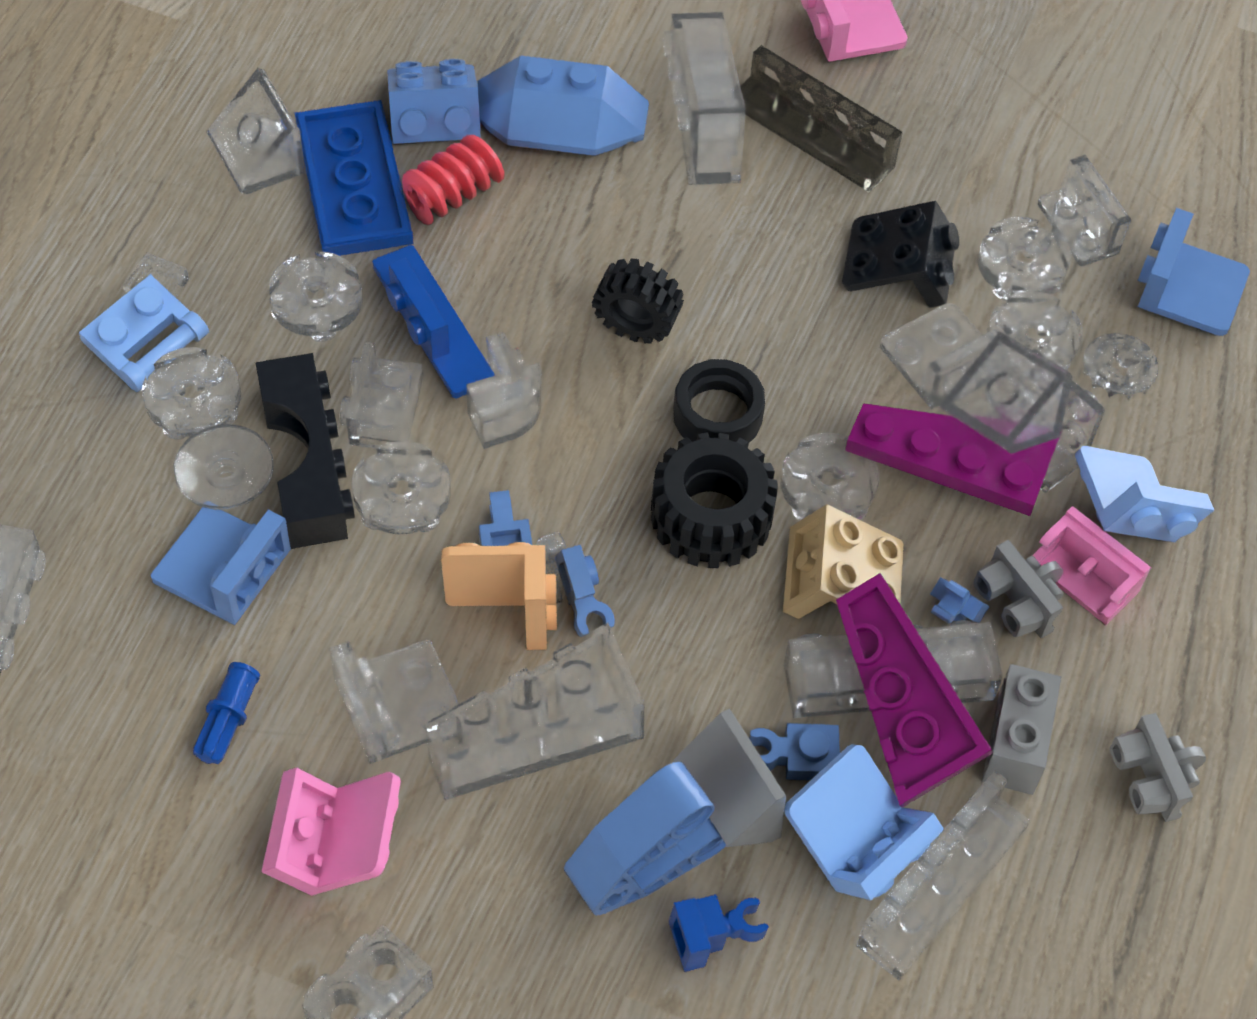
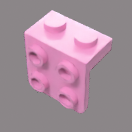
M801 0L802 6L806 9L813 25L815 36L819 40L828 62L903 49L906 46L907 35L891 0Z
M299 768L283 772L261 872L311 896L378 877L383 872L389 858V843L393 821L399 805L400 777L391 772H385L336 788Z

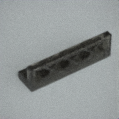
M760 45L753 52L750 77L732 93L730 104L732 107L869 193L895 168L903 133L901 130L764 46ZM767 67L774 71L780 82L765 74V68ZM799 88L808 92L815 104L805 99ZM835 110L845 115L850 125L841 121ZM870 132L886 140L885 147L876 143Z

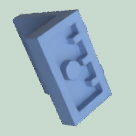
M205 504L151 573L152 582L217 617L236 625L291 550L286 519L267 510L257 524H249L211 504Z

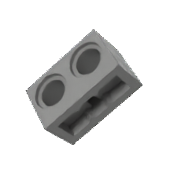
M1010 664L998 695L989 741L993 754L986 757L982 782L1031 795L1034 794L1046 768L1062 676Z

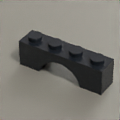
M313 353L255 362L267 429L289 433L298 438L308 448L307 455L301 465L290 475L277 482L291 549L348 539L346 520L355 518L350 489L340 490L338 479L346 478L347 475L342 448L332 450L330 439L338 438L339 436L334 409L324 410L322 401L331 399L326 370L316 371Z

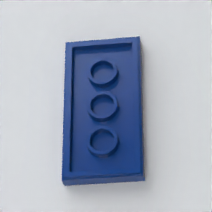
M382 100L296 112V126L323 258L414 244L412 228Z

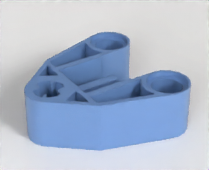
M678 761L658 770L599 822L566 862L564 871L592 913L598 916L650 895L719 853L726 847V844L709 818L715 810L713 803L684 763Z

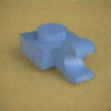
M509 490L489 492L491 504L489 508L492 523L479 525L481 546H507L514 542H526L533 545L529 519L513 520Z
M581 544L561 550L556 555L555 561L568 604L572 605L574 611L575 631L580 637L589 634L586 617L590 613H595L601 617L605 630L611 629L615 624L611 608L605 603L597 601L593 596L595 594L594 585L599 584L598 572L591 555L584 557Z
M942 577L939 578L930 595L940 600L938 605H934L931 613L948 624L955 621L963 625L967 618L980 623L990 607L972 596L966 588L953 580L948 581Z

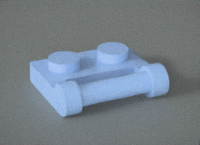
M150 274L83 328L79 335L81 341L132 390L139 392L149 384V376L192 340L199 342L209 333V328L199 315L189 311ZM175 322L179 326L136 363L128 360L171 323Z

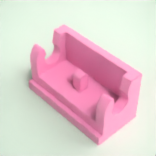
M1073 506L1045 533L1039 541L1043 546L1032 555L1041 566L1048 562L1056 561L1063 569L1061 578L1056 582L1057 586L1105 625L1140 592L1151 569L1148 564Z

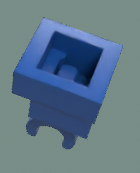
M717 895L674 902L669 925L684 972L705 967L710 953L723 950L727 937L732 939L741 938L748 942H757L763 939L768 930V924L752 926L746 923L743 918L744 915L753 914L757 911L760 900L758 898H747L741 901L736 909L727 912L725 915L722 913Z

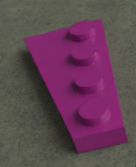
M863 403L847 439L845 451L1031 516L1062 431Z
M881 573L836 599L901 808L993 754L991 747Z

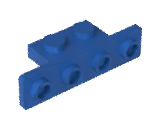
M408 245L374 259L373 269L386 289L391 306L396 312L400 311L406 321L413 342L417 346L421 345L451 396L457 399L495 382L493 370L415 247Z

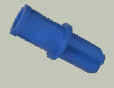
M241 662L230 663L227 675L216 698L207 703L206 711L208 716L193 747V754L204 763L219 764L222 762L237 727L246 722L247 716L244 711L253 689L260 679V673L247 664Z

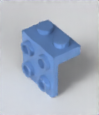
M446 59L440 61L439 66L422 67L420 62L406 61L397 63L394 69L387 70L392 144L461 140L466 135H476L481 138L478 85L473 65L465 64V61L461 59Z
M1176 208L1170 225L1160 222L1151 245L1152 249L1159 251L1157 258L1147 255L1138 281L1145 283L1146 286L1138 307L1203 331L1224 336L1228 333L1250 274V269L1243 263L1183 243L1193 213Z

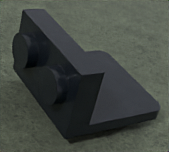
M937 201L860 216L852 224L842 283L848 291H856L912 280L929 308L947 305L949 285H952L954 282V252L959 248L960 243L957 227L954 223H949Z

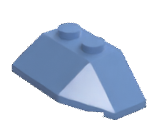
M519 56L477 82L480 123L506 145L596 156L620 148L630 141L635 143L644 140L649 101L608 66Z

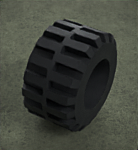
M701 433L697 435L696 441L692 442L688 437L678 441V450L670 447L664 453L663 462H658L653 479L651 523L653 529H658L657 539L662 545L670 543L669 553L676 558L686 555L688 556L687 563L697 567L699 561L708 562V568H719L720 562L726 561L730 567L740 564L741 555L748 559L757 553L758 545L763 546L768 539L769 530L772 527L778 482L774 480L775 470L772 464L764 463L765 454L758 448L752 451L749 450L748 441L740 437L737 442L729 440V434L719 433L718 438H709L708 433ZM702 492H718L730 497L736 504L725 509H710L699 505L690 497Z

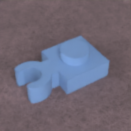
M787 723L785 737H778L773 731L765 728H757L750 731L749 739L754 746H763L769 751L768 754L760 756L770 771L776 766H786V780H812L840 754L839 725Z

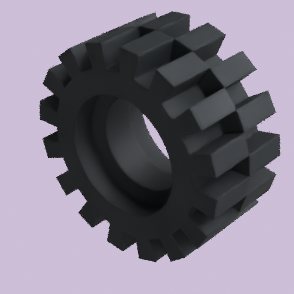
M631 258L629 264L625 259H620L616 265L612 262L608 266L593 296L592 308H597L595 315L597 318H605L603 325L609 329L612 326L617 328L615 334L620 337L626 333L630 335V340L638 342L640 337H642L644 343H652L653 339L660 342L665 336L669 335L683 306V291L676 289L678 282L674 278L666 279L668 272L662 268L659 272L652 270L654 264L646 261L643 267L640 266L639 259Z

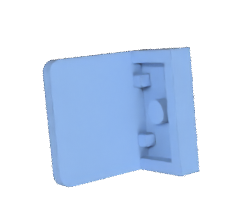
M1082 446L1075 453L1081 478L1087 486L1096 509L1097 519L1104 531L1176 542L1181 537L1195 531L1198 523L1214 511L1208 494L1160 486L1151 463L1145 457L1089 446Z
M855 744L847 746L786 803L784 809L787 819L834 890L867 900H872L886 893L894 884V878L911 862L922 858L929 851L930 843L944 831L934 813L901 808L896 795L867 750L863 746Z

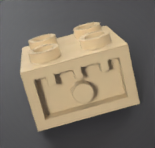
M828 504L824 505L790 527L783 612L800 619L830 601L837 604L836 599L879 573L882 574L901 604L902 540Z

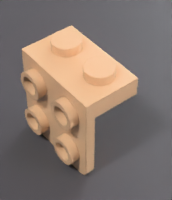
M514 542L507 546H480L475 543H461L442 549L441 562L445 602L447 605L525 606L527 650H547V630H557L556 574H546L545 545H531L526 542Z

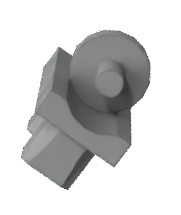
M1009 540L997 545L992 560L977 571L973 582L974 587L988 601L1003 593L1012 601V604L1004 608L1001 617L1004 625L1013 637H1019L1035 631L1040 638H1043L1054 631L1055 627L1052 623L1063 609L1058 600L1064 593L1056 584L1063 574V569L1056 561H1051L1041 566L1034 556H1030L1025 560Z
M1156 713L1141 716L1135 730L1115 737L1110 746V753L1117 768L1124 770L1141 765L1146 776L1144 779L1133 781L1129 787L1130 799L1136 813L1139 815L1161 812L1165 822L1180 819L1182 816L1180 809L1193 798L1190 788L1200 784L1195 770L1206 761L1202 748L1198 746L1185 748L1178 735L1167 739Z

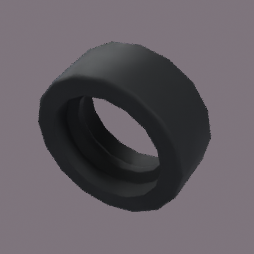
M709 359L694 364L681 375L675 388L674 423L683 438L688 437L692 442L696 441L697 435L701 433H708L709 438H718L719 433L729 434V440L737 442L740 437L751 442L757 436L763 421L765 409L764 387L755 373L746 366L728 359ZM708 390H725L736 394L747 405V411L741 418L730 422H713L697 414L691 407V400L697 394Z

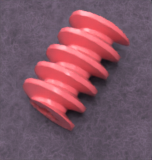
M466 135L460 140V143H453L446 148V152H438L431 160L421 162L417 169L406 171L403 174L402 186L406 200L414 215L422 223L431 225L434 222L431 210L437 216L444 217L448 214L446 202L451 207L457 209L462 205L461 194L466 199L472 200L476 197L475 186L482 191H486L491 187L490 178L494 182L499 183L504 179L505 172L498 156L483 139L476 135Z

